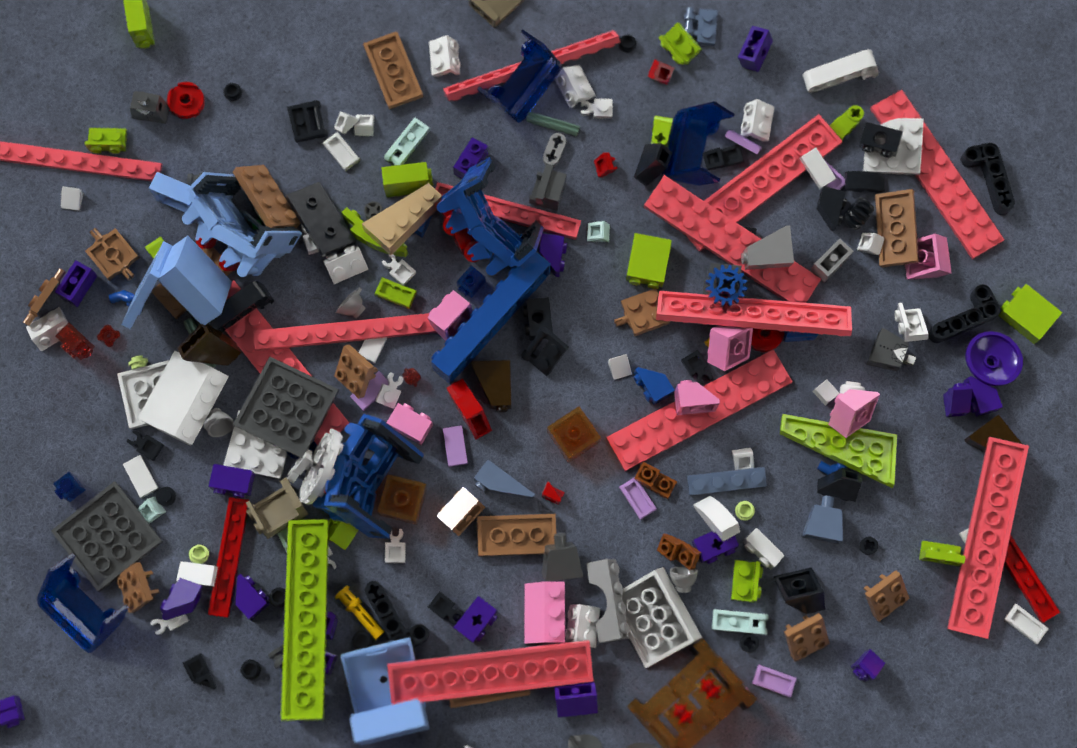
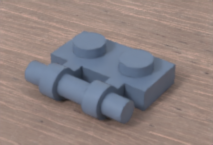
M688 7L684 15V21L686 22L685 30L691 37L697 38L698 45L715 46L717 10L699 9V15H694V8ZM693 23H698V30L692 29Z

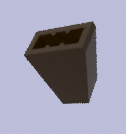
M200 324L177 347L182 359L185 361L229 366L241 354L234 340L209 324L205 326Z
M510 360L472 361V369L491 408L496 409V412H507L508 409H511Z
M999 414L964 439L967 444L984 453L988 437L1022 444Z

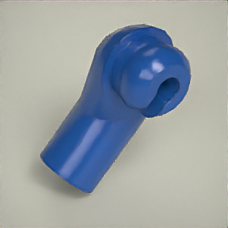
M126 290L109 294L111 303L124 301L128 307L134 297L133 293Z
M821 461L817 470L828 475L841 468L846 469L847 466L839 462L828 465Z

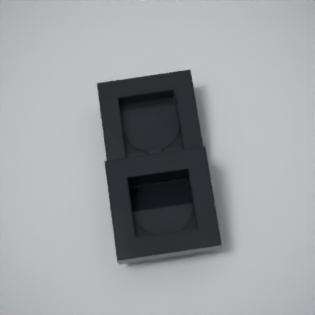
M739 144L723 149L718 147L702 152L707 171L744 163Z
M846 171L845 190L854 192L866 190L882 193L885 191L884 173Z

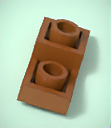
M645 462L642 463L634 480L667 500L677 481L660 473V470Z
M666 533L662 535L657 549L658 552L670 561L677 560L689 570L695 569L701 554L696 548Z

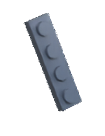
M765 467L687 475L689 495L767 486Z

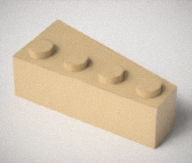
M428 183L363 222V230L385 251L392 255L437 210V204L441 201L442 195Z

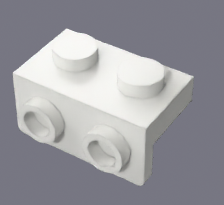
M448 35L429 41L432 76L439 77L450 72L459 75L460 61L457 41Z
M580 65L564 67L555 77L570 108H573L578 102L591 100L596 96Z
M759 99L746 103L743 123L741 125V136H751L764 142L769 141L774 106Z
M348 246L343 249L344 252L340 254L332 253L324 260L333 284L368 270L358 246Z
M898 303V310H895V321L899 322V334H903L904 341L927 340L928 331L921 309L904 310L903 304Z
M60 307L33 321L30 326H26L31 340L40 351H44L74 333Z
M757 528L743 541L745 548L750 553H754L759 558L760 563L766 568H774L784 557V554Z
M581 604L570 605L567 615L568 625L565 632V643L589 640L590 648H596L598 634L596 622L599 621L600 608Z

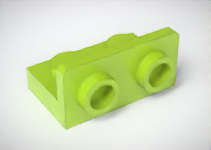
M678 22L665 35L658 37L661 41V46L666 51L671 52L673 55L672 59L677 64L687 65L702 50Z
M89 128L88 141H85V146L90 152L96 154L101 153V151L119 154L120 151H126L127 129Z
M930 541L921 542L919 560L952 566L965 564V556L960 555V546Z
M734 561L731 600L755 603L757 598L761 597V586H758L759 578L762 579L763 567H760V561Z

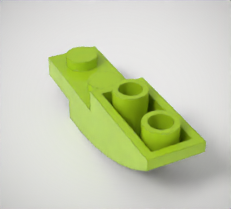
M346 207L341 212L343 218L353 226L350 231L356 239L368 247L389 254L364 232L363 221L360 219L361 216L355 210L351 211ZM403 243L393 255L406 257L408 255L407 245Z

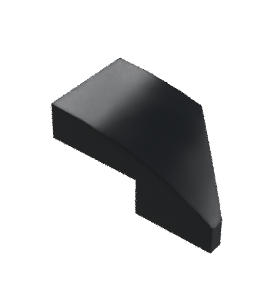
M202 653L182 663L194 684H200L213 690L217 688Z

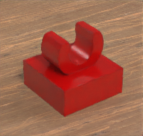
M604 152L594 160L598 177H605L618 169V167L613 166L612 162L615 161V158L610 156V152Z

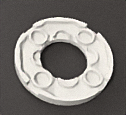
M330 429L329 433H325L316 447L311 459L313 463L307 470L301 484L300 502L311 505L318 496H323L327 480H331L334 475L335 469H333L337 455L341 453L343 444H341L343 436L339 431Z

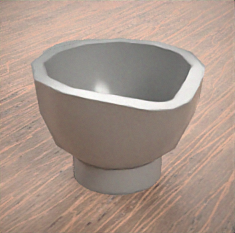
M359 287L349 294L335 313L346 316L352 315L355 319L359 317L366 309L362 304L363 300L359 294L362 289Z
M214 408L209 412L207 420L204 422V428L207 430L208 435L222 437L234 429V421L221 409Z
M686 567L670 568V578L675 585L676 591L682 593L690 592L691 586L696 581L698 570H689Z

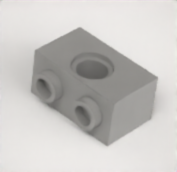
M839 239L814 263L810 271L825 283L850 258L854 251Z

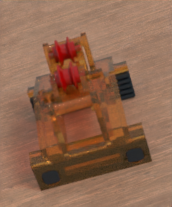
M703 638L689 649L695 658L646 703L642 704L636 697L627 705L628 709L662 748H692L738 705L742 710H745L757 700L743 684V681L734 674L722 660V657L718 656ZM710 669H711V670L714 672V674L722 681V683L727 687V689H726V688L721 684V682L713 675V673H712L711 671H709ZM690 694L701 705L699 709L688 698ZM668 707L670 708L663 716L678 731L675 737L658 719Z

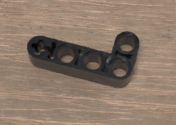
M984 143L968 147L960 158L962 165L967 168L981 166L994 211L998 215H1006L1014 207L1015 200L999 147L995 143ZM985 151L991 153L992 156H988ZM967 155H971L974 160L968 158ZM990 168L995 169L997 173H993ZM995 185L1000 186L1002 190H998Z
M253 281L227 299L221 315L207 324L222 333L254 309L259 308L262 310L267 304H272L274 299L264 284L259 281Z
M985 284L978 285L970 294L974 308L936 323L928 332L930 341L941 343L996 318L1000 313V306L990 287ZM977 292H981L984 298H980ZM986 308L990 309L993 314L989 315L986 312ZM969 315L973 316L976 322L970 321ZM952 323H956L959 329L953 328ZM945 329V331L942 334H936V331L940 332Z
M371 581L366 585L365 594L391 642L410 637L414 649L428 640L430 633L423 624H417L407 630L405 629L379 582ZM371 587L379 588L377 593L382 599L376 601V596L373 593L370 594L372 591ZM387 603L389 605L388 612L380 613L379 606ZM391 621H397V630L390 631L388 624ZM419 628L424 629L426 632L422 639L415 637V632Z

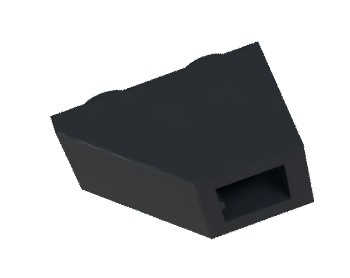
M662 143L645 144L634 178L643 185L648 186L667 169L673 152Z
M823 186L816 209L829 229L835 231L837 226L840 227L843 219L840 212L841 209L844 210L847 199L844 198L845 191Z
M841 468L818 479L817 493L823 496L840 498L844 501L856 502L862 484L861 473Z

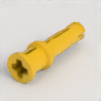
M348 585L335 595V598L339 599L345 605V610L349 613L352 612L374 639L377 640L385 631L363 608L360 598H356Z

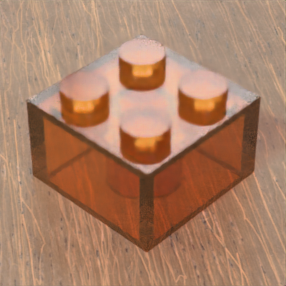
M580 406L547 427L548 435L568 463L601 441L600 435Z
M388 474L378 508L379 516L418 525L427 485Z

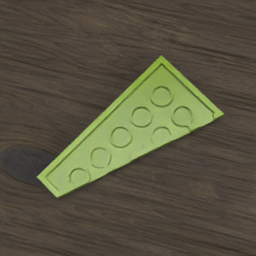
M782 414L780 435L890 488L894 487L897 434L860 428L845 438L828 425L829 422Z

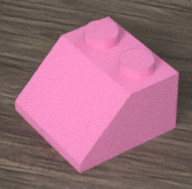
M932 234L917 239L919 263L905 264L907 279L938 278L951 274L947 237Z
M453 290L450 294L444 296L437 308H433L427 318L430 325L446 341L450 336L454 337L457 334V329L463 322L467 323L471 318L470 314L473 310L471 304Z
M721 325L712 328L709 334L707 362L726 371L749 359L753 328Z
M692 380L681 381L680 384H677L674 392L677 415L715 412L720 404L716 396L698 382L692 383Z
M849 389L843 394L840 393L834 401L835 406L830 413L831 418L828 425L847 438L870 422L880 394L878 392Z

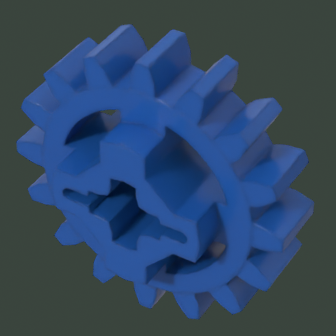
M730 264L727 269H725L724 265H721L720 270L715 267L713 269L714 274H708L711 280L705 281V284L709 285L705 291L711 292L708 298L714 297V304L720 301L721 307L725 303L730 307L732 306V301L737 304L739 303L738 297L743 299L745 296L742 292L747 290V287L743 286L747 283V280H742L744 273H737L738 267L732 270ZM715 278H716V279H717L716 281L718 282V286L714 289L713 284H714V280H715ZM732 282L729 286V289L727 287L721 289L724 283L727 284ZM736 283H738V285H739V289H738V292H737V293H736V290L734 289ZM719 295H727L728 298H724Z

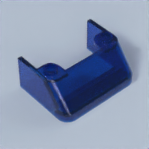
M523 29L521 33L527 39L521 47V55L524 59L503 87L500 85L492 86L488 92L480 86L477 89L492 104L518 123L526 118L528 112L532 110L562 68L561 62L547 46Z
M715 101L679 110L674 116L667 148L673 153L668 167L662 175L667 176L671 180L697 186L720 182L719 177L700 167L703 157L702 152H704L707 136L713 135L719 130L720 121L733 118L735 114Z
M72 553L48 570L37 596V603L84 651L92 653L122 623L129 606L126 604L119 610L108 608L104 612L78 587L80 576L76 570L71 568L75 555Z

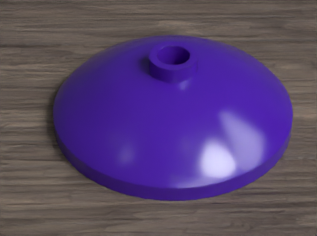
M993 331L980 333L969 342L966 348L965 359L970 372L985 384L991 386L1007 385L1014 381L1022 370L1023 357L1018 345L1002 333Z

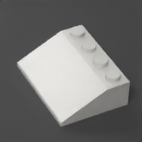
M174 351L137 419L191 446L229 376L206 364L185 361L179 352Z
M664 567L652 571L623 588L622 599L626 606L625 617L629 625L628 635L645 668L702 638Z

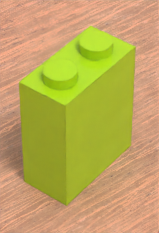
M123 0L128 32L136 47L149 48L155 42L147 1Z
M427 162L381 167L386 197L409 195L428 183L434 186L431 168H427Z
M635 233L626 281H629L632 285L647 284L652 289L663 287L672 240Z
M1025 284L1022 288L1018 286L1011 294L1013 298L1010 302L1006 300L1000 307L1002 311L998 316L1035 344L1044 336L1063 312L1029 285Z

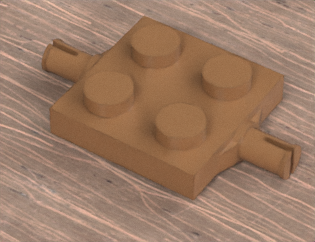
M97 228L93 229L95 233L91 230L90 234L96 241L85 252L105 277L110 281L116 275L123 273L128 281L131 280L129 275L134 278L135 275L129 270V266L138 260L139 256L115 228L103 236Z
M59 268L50 281L46 279L41 285L39 291L42 293L39 297L35 295L28 306L31 309L23 321L24 324L30 326L35 317L38 316L36 314L57 283L60 284L62 277L66 273L64 270Z
M655 288L621 300L624 316L614 319L616 327L627 323L632 329L634 336L670 324V321L656 320L659 297L657 289Z

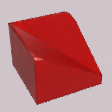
M654 59L648 77L668 85L675 68Z
M548 481L542 493V498L558 505L565 492L552 487Z

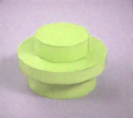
M140 355L132 357V361L128 362L133 370L147 366L148 359Z
M742 501L737 504L735 514L740 520L747 521L754 516L755 509L750 502Z
M196 545L190 549L189 558L193 563L203 564L209 558V551L203 545Z

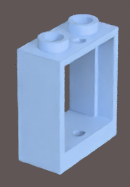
M156 172L149 190L157 201L185 213L192 204L189 199L190 193L187 190L190 185Z

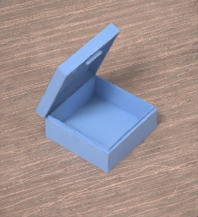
M188 235L173 246L163 241L136 290L121 325L131 329L137 316L141 314L145 302L158 280L201 325L205 326L221 315L232 281Z
M410 637L341 654L355 713L350 718L355 743L364 746L430 729L425 708L426 702L414 699L394 705L391 704L387 664L416 661ZM386 676L388 678L387 682L382 683L380 677Z

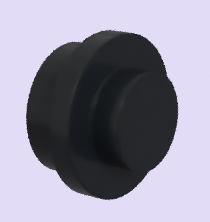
M626 34L620 38L619 48L623 52L629 53L635 50L637 41L632 35Z
M229 83L225 86L223 93L227 100L236 101L242 96V89L236 83Z
M162 487L156 494V500L162 506H170L176 500V493L170 487Z
M281 587L273 589L269 595L270 603L278 608L285 606L286 590Z
M358 631L352 638V644L357 650L371 647L372 637L366 631Z
M247 660L241 666V674L245 679L254 680L261 673V666L255 660Z

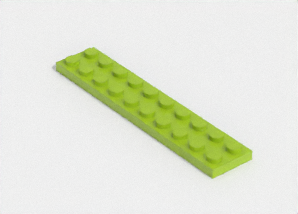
M328 519L288 520L281 721L324 720Z

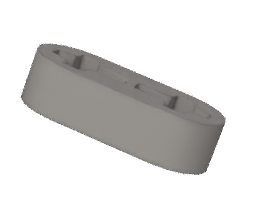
M555 133L550 137L543 154L545 165L547 163L555 167L559 163L566 146V138L563 134ZM561 139V143L558 144L557 148H554L555 142L553 140ZM552 152H555L554 159L556 160L549 162L548 157L551 156Z

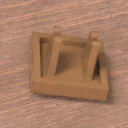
M349 344L343 347L334 377L359 399L365 396L369 381L376 377L374 373L378 369Z
M141 562L132 564L117 578L118 587L121 589L124 597V605L129 613L138 611L152 601L153 596L160 593L159 589L150 590L146 578L153 575V571L144 572Z
M896 570L887 577L881 574L879 578L882 581L873 588L864 587L866 599L877 621H881L884 617L889 616L892 611L910 599L901 574Z
M819 613L811 618H808L807 615L803 616L804 621L793 627L789 624L785 626L787 630L784 631L790 654L795 662L830 644L824 620Z

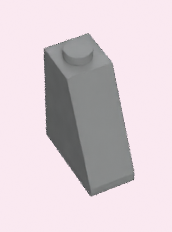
M785 226L748 246L741 254V262L745 264V270L790 267L794 263L790 226Z

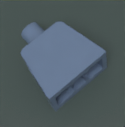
M823 496L821 505L812 506L802 537L838 544L842 542V510L833 508L834 497Z

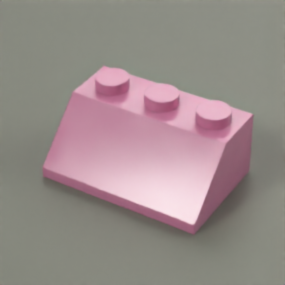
M565 582L525 584V644L565 643Z

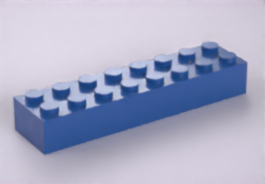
M535 252L519 267H512L508 272L509 276L506 280H501L495 287L496 291L484 298V304L479 309L475 308L470 314L471 318L467 323L463 322L458 327L457 334L454 337L450 336L444 343L445 347L433 354L431 358L433 371L451 384L523 305L526 299L550 275L551 263Z

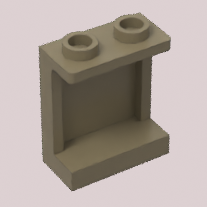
M469 0V6L496 28L524 0Z
M287 477L280 481L283 487L254 505L250 501L246 502L249 508L246 512L251 520L255 519L257 522L254 524L259 534L263 533L267 539L287 528L288 520H300L308 515L303 503L300 502L299 496Z

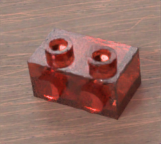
M70 323L55 335L62 342L60 347L73 359L78 357L82 360L83 358H88L93 353L92 349L95 346Z

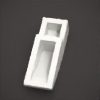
M708 496L693 504L696 511L713 533L716 532L722 541L740 532L737 520L715 498Z

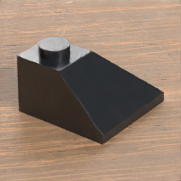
M812 567L774 576L775 583L787 605L805 614L825 610L824 591Z

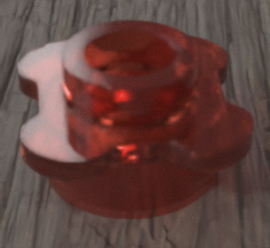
M105 325L97 335V339L105 342L107 347H112L114 341L120 337V332L112 329L111 325Z
M405 368V373L402 374L404 381L408 385L416 387L421 379L420 374L414 368Z

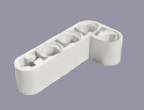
M868 49L810 69L803 73V78L807 91L811 93L862 76L864 80L871 76L874 78L879 75L872 50Z

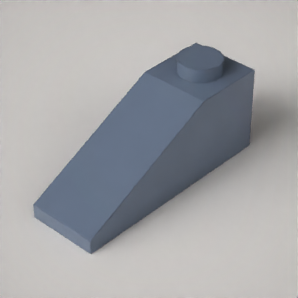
M489 460L485 462L474 477L475 486L483 492L487 490L490 493L533 500L535 497L533 492Z

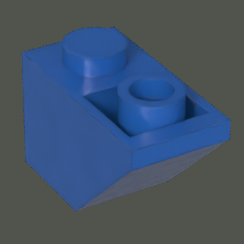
M640 367L635 369V376L633 378L638 386L642 385L645 390L643 395L648 402H652L655 405L674 394L675 390L665 374Z

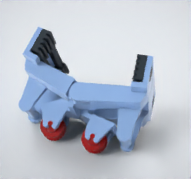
M203 172L187 189L190 193L189 199L192 204L182 216V221L187 225L192 223L199 224L195 242L200 248L211 249L216 245L217 241H221L228 246L219 258L221 269L224 271L237 270V274L240 277H246L247 275L259 276L273 258H280L292 251L302 232L295 227L270 228L268 226H259L260 230L254 231L231 201L233 196L239 192L238 190L242 189L235 175Z

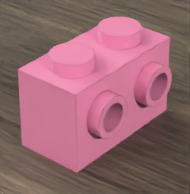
M398 403L387 424L398 433L422 445L433 426L432 421H430L431 418L424 413L417 414L413 411L414 408L404 403L401 405Z

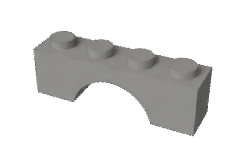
M604 559L586 563L589 583L599 586L607 599L605 614L596 622L599 643L628 639L629 625L625 617L626 606L622 599L623 587L619 581L618 574L620 570L616 559Z

